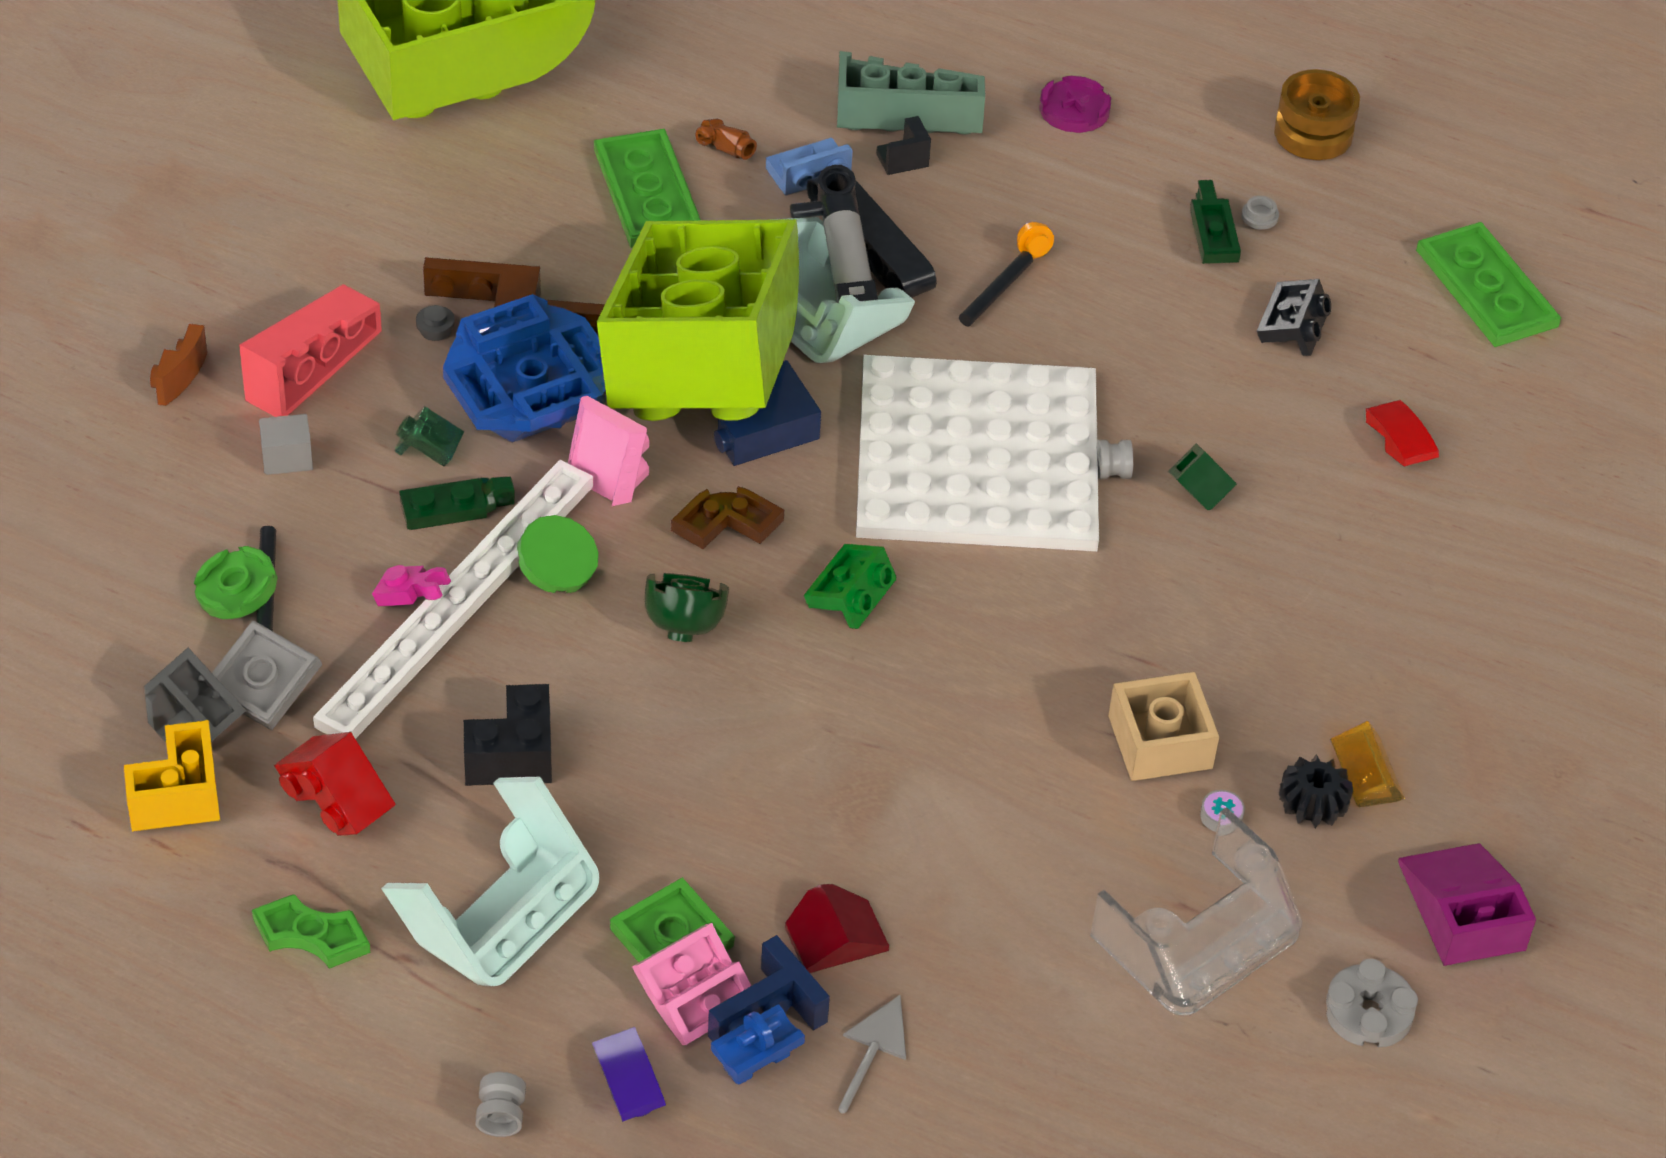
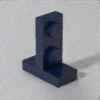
M776 935L762 943L761 970L767 977L709 1010L708 1037L713 1042L744 1024L743 1018L745 1015L753 1011L762 1014L778 1004L785 1013L792 1006L814 1031L828 1023L830 996Z

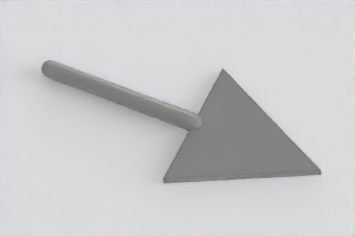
M900 995L843 1034V1037L865 1044L869 1048L838 1108L840 1113L847 1112L877 1050L906 1060Z

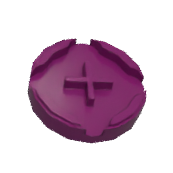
M1082 76L1062 77V81L1054 83V80L1048 82L1041 90L1039 111L1043 119L1055 128L1066 132H1088L1103 126L1108 120L1111 97L1109 93L1107 95L1103 91L1104 87L1097 81Z

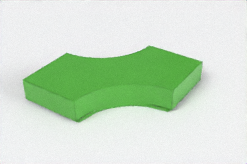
M295 894L252 909L253 920L269 952L284 948L302 949L318 956L329 969L371 953L370 943L353 911L347 910L337 913L316 911L305 906Z

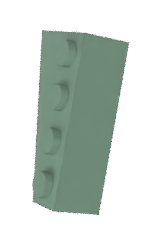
M839 52L837 128H848L851 130L883 129L894 132L904 130L905 118L919 116L928 133L935 131L956 132L964 135L983 133L985 76L938 68L934 73H928L919 67V64L905 62L904 67L900 68L884 65V58L869 56L868 62L852 59L851 52Z

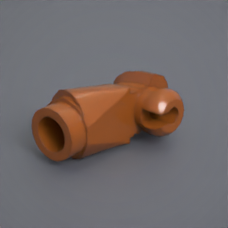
M718 118L704 120L695 133L696 140L700 145L708 146L712 143L717 150L744 160L751 158L757 148L756 141L749 136L747 131L725 126L723 121Z

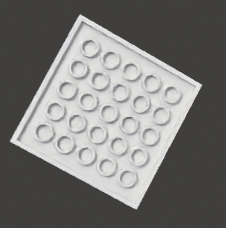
M864 355L856 538L1098 551L1096 368Z

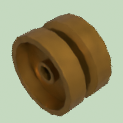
M1303 70L1289 76L1282 84L1274 134L1278 143L1289 153L1305 159L1326 160L1344 154L1352 144L1355 121L1357 120L1361 96L1356 86L1346 77L1327 70Z

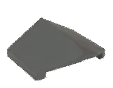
M189 647L144 686L148 724L165 742V725L209 720L212 742L246 711Z

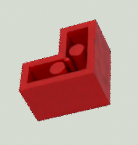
M351 732L313 736L274 765L280 774L279 782L283 790L290 797L295 798L296 801L316 800L322 810L320 813L322 821L337 836L358 834L396 805Z

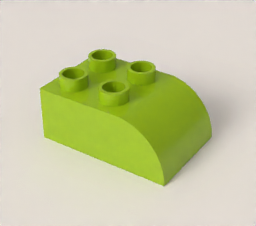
M338 0L340 33L393 120L404 117H425L436 108L472 98L489 99L497 96L504 89L538 79L558 66L576 48L590 25L595 8V0Z
M797 219L646 221L597 320L608 407L611 409L633 408L634 415L637 418L648 421L668 419L678 414L681 408H711V413L714 417L730 421L748 418L757 413L759 408H766L795 327L799 287Z

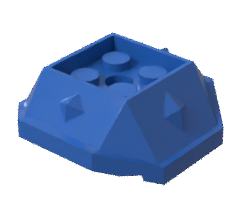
M534 294L461 318L456 331V338L450 347L443 365V379L476 429L491 430L510 442H515L552 428L560 429L564 424L576 420L580 399L583 396H589L602 404L607 400L599 337L585 317L564 308L548 305L547 300Z

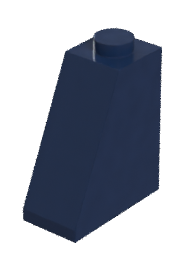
M785 360L781 365L766 408H759L757 413L741 420L718 419V430L714 431L715 443L721 453H726L733 466H737L820 439L821 410L788 360Z

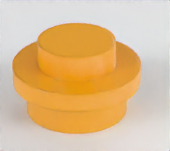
M1038 222L1025 224L1017 235L1019 251L1029 252L1033 259L1047 254L1054 243V235L1050 228Z

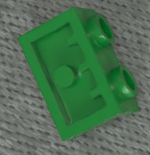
M844 544L803 596L809 608L842 611L849 628L858 629L890 589L897 577L884 547Z

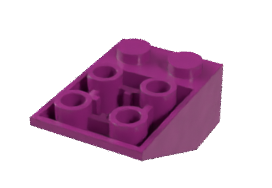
M1480 843L1400 857L1398 859L1399 866L1443 966L1526 951L1536 917L1521 885Z

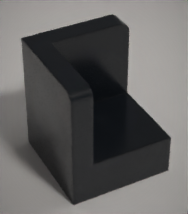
M919 116L905 118L903 140L877 146L876 154L887 175L929 167L931 138Z

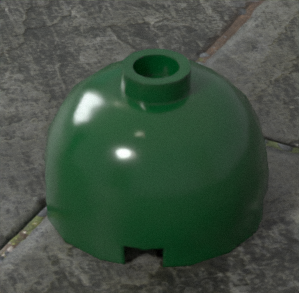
M664 573L663 581H656L655 574H649L645 586V608L652 622L658 628L668 631L669 639L680 642H692L693 635L706 634L718 625L724 616L727 606L729 587L720 583L719 590L709 588L710 579L675 573Z

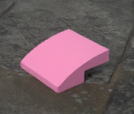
M712 923L703 925L632 966L653 1005L682 1045H687L708 1032L710 1009L751 986L740 962L732 963Z

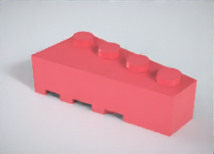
M342 284L241 343L239 347L245 401L274 417L288 416L382 331L380 303Z

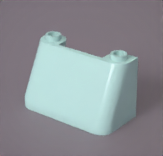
M818 217L788 218L797 219L799 242L798 303L791 342L816 363L834 362L905 322L915 301L899 288L884 289L879 294L878 300L859 301L853 295H843L839 303H837L823 221Z

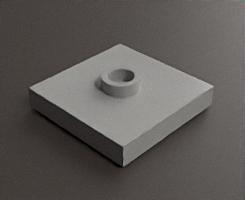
M253 620L212 674L246 710L243 713L244 715L273 730L322 666V663L317 656Z

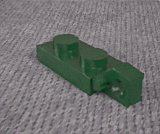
M1198 180V192L1196 193V199H1191L1190 213L1202 264L1237 263L1240 260L1241 249L1229 199L1217 198L1213 180Z
M493 477L490 480L489 478H476L399 491L406 527L409 530L487 518V513L496 510V507L515 504V490L511 477Z

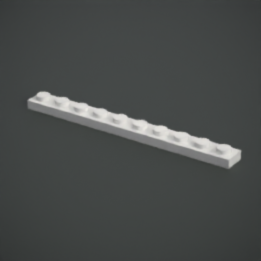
M559 460L449 575L450 584L439 585L443 594L442 597L436 600L426 599L313 717L314 728L327 735L351 732L356 739L519 566L518 560L520 558L517 543L528 524L544 516L557 515L565 517L593 488V476Z

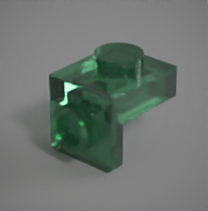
M424 406L414 417L407 415L395 434L400 437V440L394 451L402 455L412 446L445 467L452 459L464 431Z

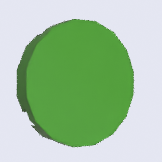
M551 515L536 519L528 524L517 543L520 558L518 563L521 571L532 584L547 592H576L588 583L598 567L599 552L594 538L584 526L567 517Z
M249 546L238 547L239 551L231 553L226 549L215 554L202 565L195 577L194 584L196 589L194 592L201 608L210 616L220 619L240 618L258 610L270 599L277 584L278 577L270 557L262 550Z

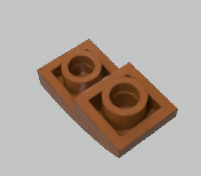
M189 324L184 339H178L176 351L164 349L159 365H153L150 385L151 388H156L158 405L166 406L176 399L191 384L200 371L207 356L204 325Z

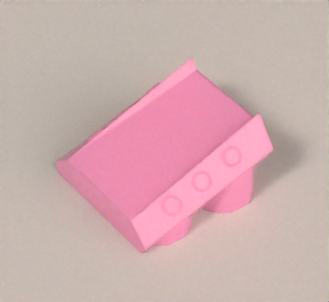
M583 396L580 399L568 464L592 475L593 488L591 490L611 500L612 506L632 502L634 489L649 475V466L642 457V454L649 448V437L646 434L647 428L593 398Z

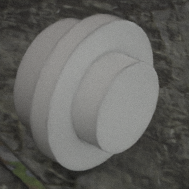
M1254 196L1243 206L1241 216L1248 226L1263 230L1272 228L1277 224L1279 211L1276 203L1271 198Z

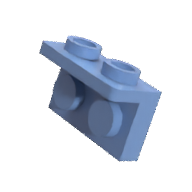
M828 138L766 157V170L786 196L806 190L807 181L819 176L821 171L828 166L843 165L851 170L853 150L848 144L838 147L833 138Z

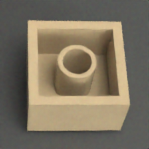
M1195 672L1113 684L1108 717L1131 781L1213 769L1219 734Z

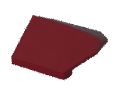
M821 884L808 890L785 922L786 932L798 959L809 973L889 951V944L869 901L834 884Z

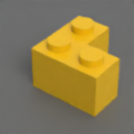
M209 720L165 725L168 759L124 765L126 798L132 832L220 820Z

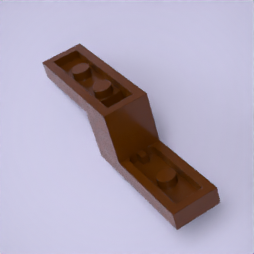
M425 257L423 266L425 296L495 301L494 307L532 294L538 297L541 296L540 266ZM547 300L548 305L564 308L585 317L598 335L597 320L605 304Z

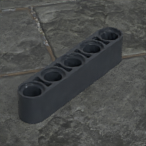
M819 176L807 181L806 187L810 202L818 201ZM856 181L855 191L870 271L885 288H899L911 298L936 288L937 278L931 263Z

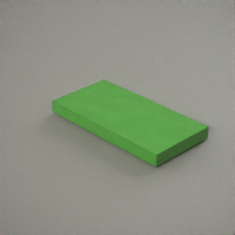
M665 129L594 140V151L630 248H633L646 221L701 220Z
M1482 222L1418 241L1416 251L1494 347L1559 327L1560 315Z

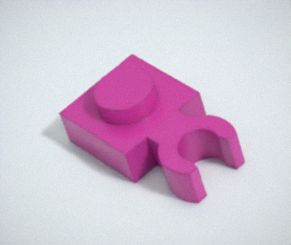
M397 565L386 570L372 595L378 607L414 604L417 597L424 596L427 600L441 598L443 594L439 585H448L451 580L446 569L443 567H436L426 571L423 565L406 567Z

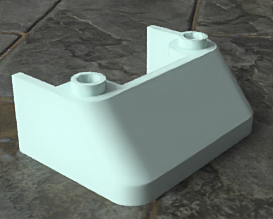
M540 777L498 778L493 783L515 816V819L505 827L500 838L501 853L510 868L456 920L450 911L441 905L428 883H387L381 888L416 942L478 985L498 986L506 982L595 893L599 884V871L596 864Z

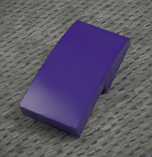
M635 1027L592 1042L596 1057L622 1122L634 1117L647 1115L652 1110L666 1106L660 1086Z

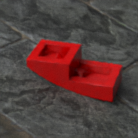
M1397 400L1366 408V423L1385 437V452L1405 467L1439 458V450L1421 420L1404 402Z

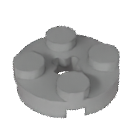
M1365 959L1360 965H1353L1343 969L1332 979L1326 997V1015L1334 1031L1345 1040L1363 1046L1364 1041L1370 1043L1379 1042L1378 1047H1388L1399 1042L1409 1033L1414 1020L1418 997L1408 982L1398 973L1386 968L1382 962L1376 959ZM1364 1000L1377 1002L1381 1010L1377 1011L1373 1007L1367 1010L1362 1007Z

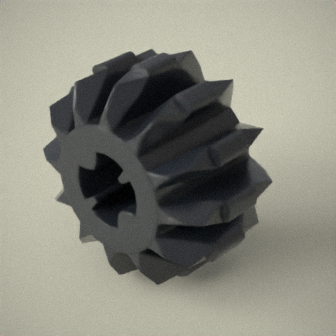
M1317 754L1311 762L1299 757L1294 766H1287L1283 773L1282 783H1280L1279 800L1284 802L1285 814H1296L1298 824L1304 820L1311 821L1315 829L1321 821L1332 826L1338 817H1344L1345 813H1347L1352 798L1353 783L1348 780L1347 769H1335L1334 759L1327 763L1321 762Z

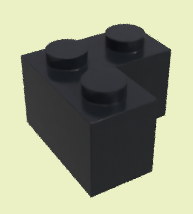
M549 684L506 685L507 718L463 720L465 786L494 785L493 783L498 778L540 777L544 783H552Z

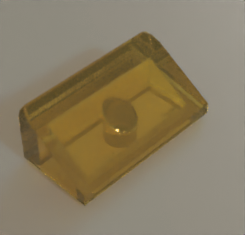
M1369 721L1330 739L1341 767L1347 769L1348 780L1353 783L1352 795L1359 808L1405 799L1382 741Z

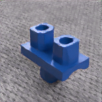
M778 1004L762 1014L753 1011L745 1015L743 1018L744 1024L711 1042V1051L722 1063L724 1070L731 1079L740 1085L751 1079L753 1073L771 1062L778 1063L789 1057L790 1051L805 1043V1035L790 1022L784 1010Z

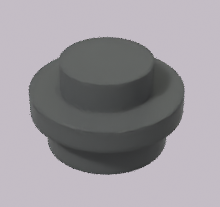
M433 305L425 307L416 316L417 329L424 338L431 341H440L447 338L455 325L453 312L443 306Z

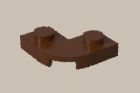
M738 486L737 493L719 492L710 494L709 490L706 489L695 496L671 520V531L701 549H704L727 526L761 544L784 521L785 510L743 487Z

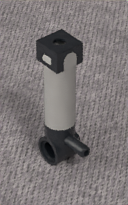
M831 165L823 169L818 177V201L791 204L790 215L791 218L822 216L837 303H839L843 295H853L859 301L878 300L875 280L871 278L855 191L856 177L848 167L843 165Z

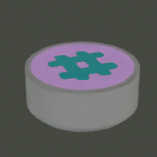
M1215 790L1204 797L1200 817L1203 824L1210 830L1218 833H1229L1238 829L1242 824L1245 806L1242 799L1235 793L1227 790Z

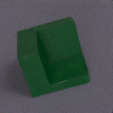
M1197 443L1168 471L1206 510L1213 509L1237 485Z

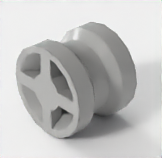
M1098 440L1096 445L1098 479H1108L1111 475H1119L1122 479H1131L1133 472L1131 440H1121L1118 444H1110L1107 440Z

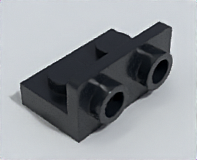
M1320 279L1277 282L1257 329L1261 343L1297 340L1302 355H1312L1316 342L1321 338L1324 322L1331 313V299L1328 294H1325Z

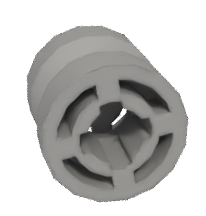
M508 1072L490 1073L482 1078L480 1081L479 1098L483 1103L478 1106L476 1112V1126L480 1131L495 1137H507L521 1130L523 1111L519 1106L525 1101L526 1083L522 1078Z

